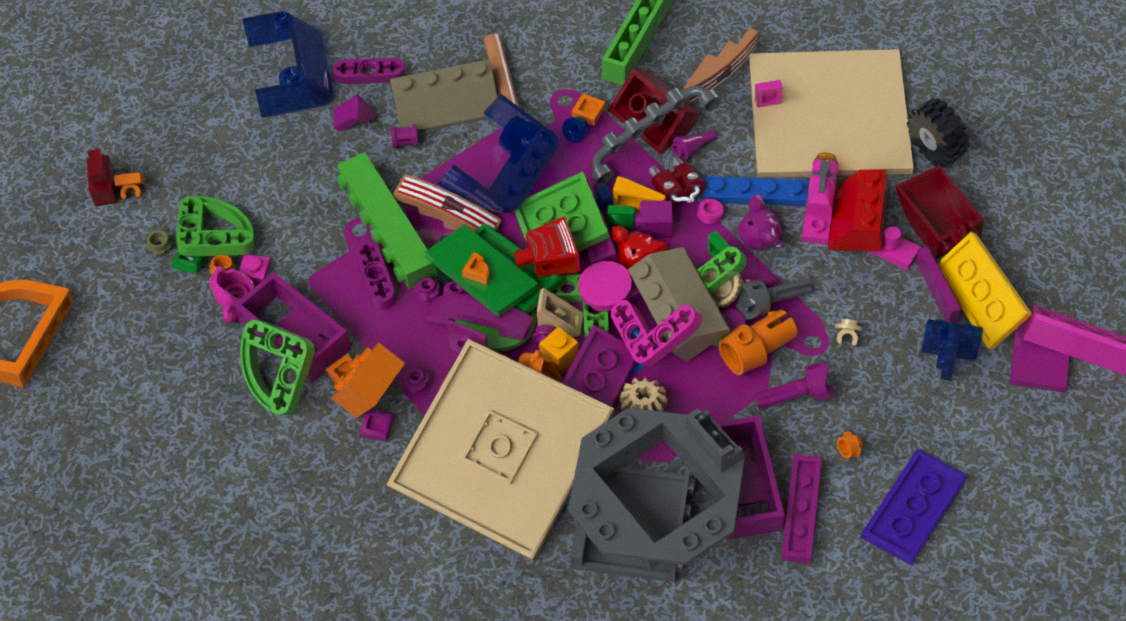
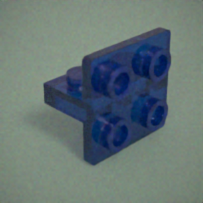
M928 319L921 353L938 355L936 368L941 369L940 379L951 381L956 358L976 361L983 328L972 324H957L941 319Z

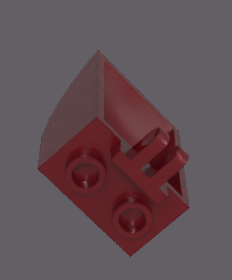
M940 165L895 185L899 201L911 227L923 244L929 247L935 259L949 253L970 232L976 233L981 238L984 219Z

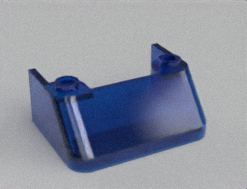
M284 11L243 18L249 47L292 39L297 66L288 67L281 71L279 74L280 85L255 89L262 118L322 107L333 101L334 93L321 31L318 28Z
M500 93L483 114L504 128L498 140L501 148L510 154V157L491 187L487 189L456 165H453L437 184L486 211L513 213L525 201L558 148L559 141L553 131Z

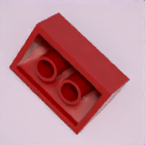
M860 169L836 186L828 244L829 250L882 251L889 192L886 170Z

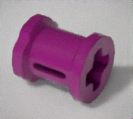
M412 124V127L404 128L391 126L393 149L404 145L419 147L416 124Z

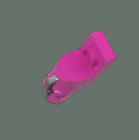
M824 152L818 154L812 163L802 242L828 245L839 166L837 158L831 153Z

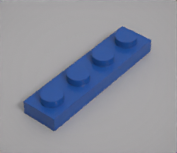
M703 176L706 188L703 192L702 201L705 199H715L720 203L748 204L751 197L759 194L766 205L806 206L808 180Z

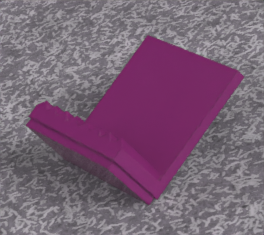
M447 320L450 349L460 353L468 339L488 348L487 335L452 320Z

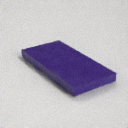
M917 449L861 533V538L912 566L967 481L968 475Z

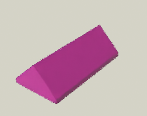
M1032 304L1030 309L1032 315L1027 320L1023 336L1024 340L1126 375L1125 336Z

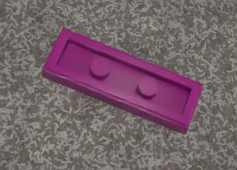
M929 247L918 248L916 264L948 326L957 324L961 307Z

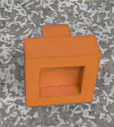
M138 172L114 175L115 186L121 188L120 195L124 200L127 199V191L129 189L135 190L137 198L141 197L142 191L138 186L145 185L143 174Z

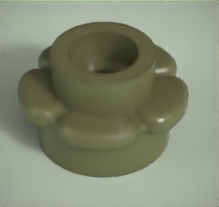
M156 230L149 234L146 248L155 255H161L166 250L171 249L172 241L166 232Z

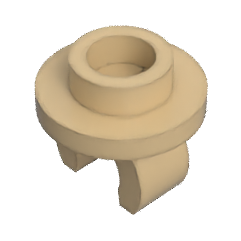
M841 319V324H835V328L841 330L837 335V343L841 344L843 335L849 334L853 338L852 346H855L858 341L855 331L862 332L863 327L857 326L858 321Z

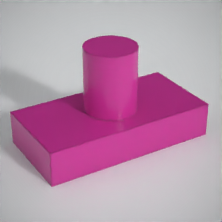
M888 227L886 230L884 229L882 251L868 252L908 271L917 257L918 248H921V246L902 238L901 231L897 227Z

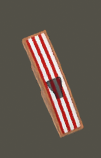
M749 28L738 44L728 41L717 57L707 54L684 86V90L691 86H701L709 91L726 81L749 58V53H753L757 48L758 31ZM691 97L687 102L690 104L700 97Z
M404 174L394 191L395 200L418 207L420 214L441 220L445 228L454 231L466 225L475 232L485 223L497 232L502 224L500 218L455 193Z

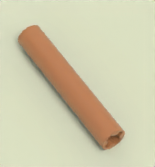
M490 34L484 38V44L503 117L506 120H510L509 112L511 111L512 117L515 119L521 113L502 41L498 34Z

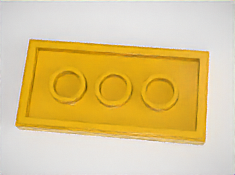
M970 232L937 263L959 306L988 349L997 347L1032 315L976 233Z

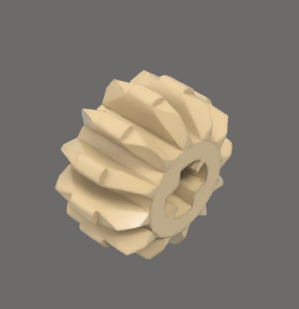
M647 376L644 377L643 381H638L634 377L632 384L625 383L624 392L620 394L622 412L627 408L664 412V408L667 406L666 390L664 387H659L657 379L648 382Z

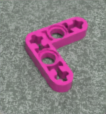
M620 300L616 302L611 310L612 320L633 359L645 367H651L693 334L702 323L701 313L689 305L679 307L652 331L649 330L638 308L629 301ZM625 314L630 321L623 318ZM636 327H640L639 336L632 340V331ZM671 330V338L663 343L662 337L664 333Z

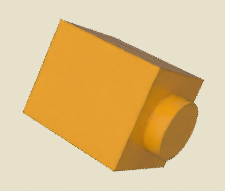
M557 327L539 343V349L542 357L553 360V363L558 368V372L560 375H563L570 368L578 353V342L560 327Z

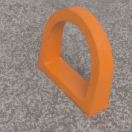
M11 280L0 283V302L11 299H24L48 306L16 362L0 359V381L21 388L25 387L74 303L68 288L31 280Z

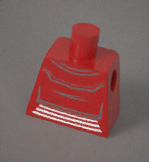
M565 216L528 231L525 234L527 248L514 251L517 266L521 267L533 263L536 275L539 277L581 271L579 254Z

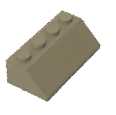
M489 59L390 79L400 128L412 127V124H416L417 131L422 132L501 116Z
M681 247L648 254L628 269L657 325L683 305L692 306L701 313L702 323L700 327L672 350V353L686 362L731 331L685 248ZM671 330L666 331L663 335L666 342L672 336Z

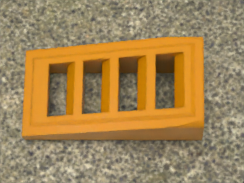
M617 176L613 189V205L633 206L636 211H640V201H665V195L624 177Z

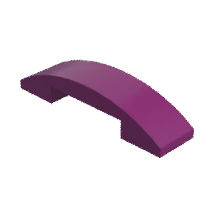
M449 294L435 297L424 316L426 321L447 325L448 319H455L498 328L499 336L523 341L534 322L533 317L515 307L498 318L473 296L467 294Z

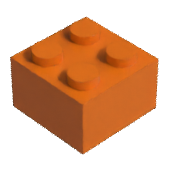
M380 343L371 349L366 347L361 354H357L348 365L350 370L347 374H343L335 383L333 388L336 389V392L331 399L358 418L378 403L405 363Z

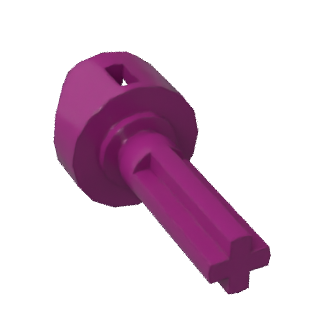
M826 361L806 366L805 379L755 393L759 409L798 398L808 393L814 397L816 403L836 397L833 387L825 382L829 370Z

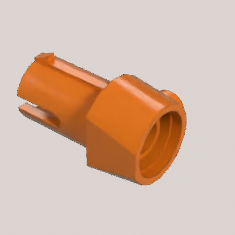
M784 310L768 312V316L750 327L745 324L739 325L720 340L719 351L721 357L734 374L742 375L765 365L768 354L797 337V327L792 318L781 323L780 319L785 317L787 312Z

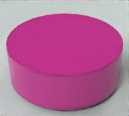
M705 199L699 203L697 216L702 222L717 224L722 220L724 206L719 201Z

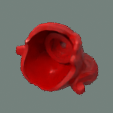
M614 226L611 231L612 240L619 244L617 252L619 259L617 261L627 270L648 254L671 249L668 243L659 241L653 236L640 231L628 233L627 229L622 226Z

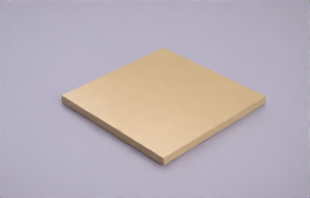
M899 49L749 53L757 178L810 177L812 163L816 159L835 161L838 164L837 176H852L860 169L886 170L887 175L913 174L914 167L908 132L909 128L907 127V109ZM781 80L783 86L782 104L757 108L755 103V84Z
M468 339L386 485L534 561L571 494L582 437L609 421L615 410L596 399Z

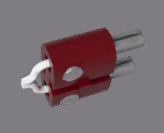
M679 157L674 158L672 161L675 170L672 173L669 169L660 172L656 166L649 169L650 174L653 176L651 182L657 192L665 195V201H672V205L683 201L693 202L694 197L700 195L706 188L705 182L690 163H683Z

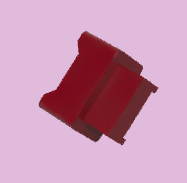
M101 149L89 150V158L86 160L88 187L94 206L98 207L117 203L114 181L115 171L110 156L103 155Z

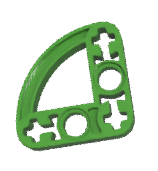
M188 196L180 201L176 241L178 252L181 255H246L253 251L254 234L252 225L246 215L237 207L228 202L204 196ZM204 213L219 216L232 223L238 230H203ZM187 224H196L193 228L184 227ZM187 238H192L191 244H187ZM212 241H221V242H222V243L219 244V245H211V244H209V243L212 242Z
M251 320L244 327L240 347L241 367L245 381L253 396L262 406L278 415H290L298 406L314 356V345L309 339L266 321ZM256 328L259 332L267 335L265 337H258L255 333ZM281 334L283 344L277 349L274 343L275 337ZM292 345L300 346L303 349V353L300 354L299 351L291 349ZM258 347L283 357L272 393L264 383L259 370ZM291 369H294L296 372V380L293 384H290L287 378ZM282 398H283V400L286 402V406H285V407H284V405L281 403V399H282Z

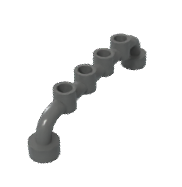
M691 86L682 92L678 88L671 89L666 94L668 101L660 107L657 103L648 105L644 111L647 116L639 122L636 118L628 119L623 125L626 131L619 136L614 132L605 135L602 139L604 146L595 153L592 161L594 171L591 176L598 186L605 185L614 177V172L610 166L602 164L606 156L619 152L629 140L641 137L645 129L653 124L661 123L668 113L684 107L687 100L691 97L699 96L698 103L705 112H709L721 103L720 96L715 90L708 91L701 86Z

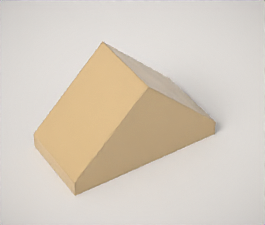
M545 288L541 289L537 307L538 326L550 325L555 328L560 327L571 337L580 336L583 312Z

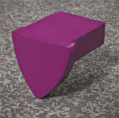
M358 94L333 108L334 128L339 132L348 129L358 122L368 123L376 119V115L371 107Z

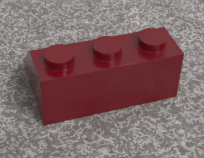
M633 68L608 108V111L623 124L630 118H636L639 122L647 116L644 111L648 105L657 103L660 107L668 101L666 94L671 88L650 71ZM687 102L681 109L668 113L661 123L653 124L645 129L640 138L659 154H662L672 146L674 137L686 136L691 131L701 113Z

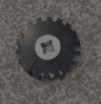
M932 98L912 110L907 116L909 120L907 127L911 129L908 132L914 138L913 144L919 147L918 151L924 154L928 161L932 160V165L944 167L966 154L970 143L967 142L969 135L965 133L966 127L965 124H961L960 116H956L954 114L955 110L952 107L948 108L947 102H941L939 98Z

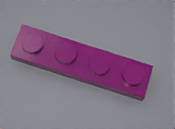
M793 454L781 558L783 561L811 563L822 457Z

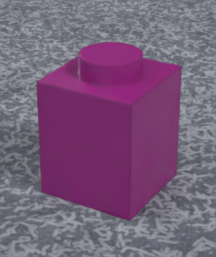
M640 201V212H635V228H640L642 233L649 234L654 238H671L672 201Z

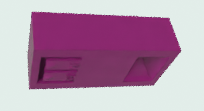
M273 272L234 305L239 323L245 327L249 321L259 320L255 315L275 298L283 302L292 311L275 326L305 337L313 343L316 352H314L307 379L313 383L326 372V368L352 349L348 332ZM256 328L255 333L258 337H265L267 335L259 332ZM281 334L275 337L274 343L277 349L283 344ZM321 336H323L324 338H326V339L328 340V342H326L324 339H322ZM292 345L291 349L299 351L300 354L303 353V349L300 346Z
M760 416L717 422L732 441L750 439L756 462H752L747 440L735 442L737 447L739 446L745 454L738 507L767 502L769 513L736 518L734 533L727 537L726 540L783 531L785 515Z

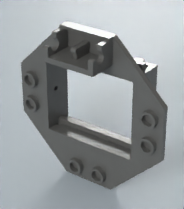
M627 408L582 437L568 513L603 555L641 559L649 570L661 562L687 565L734 533L745 454L714 421L707 410L701 412L699 409H696L685 415ZM664 440L717 502L655 543L603 479Z

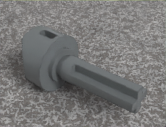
M804 279L766 288L765 284L760 280L742 283V290L736 305L737 310L745 316V319L765 316L770 311L772 303L812 293L811 282L809 279Z

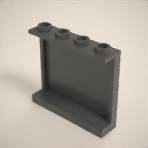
M621 467L603 479L655 543L683 525L684 521L690 520L692 504L687 503V497L694 494L695 479L690 478V470L687 467L685 475ZM576 523L571 551V569L675 582L676 572L682 573L683 565L661 562L649 570L641 559L603 555Z

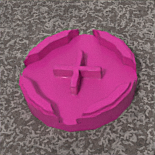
M601 261L590 265L583 271L579 277L578 289L581 299L585 304L587 303L597 311H610L616 302L629 299L632 293V279L629 271L622 265L613 261Z

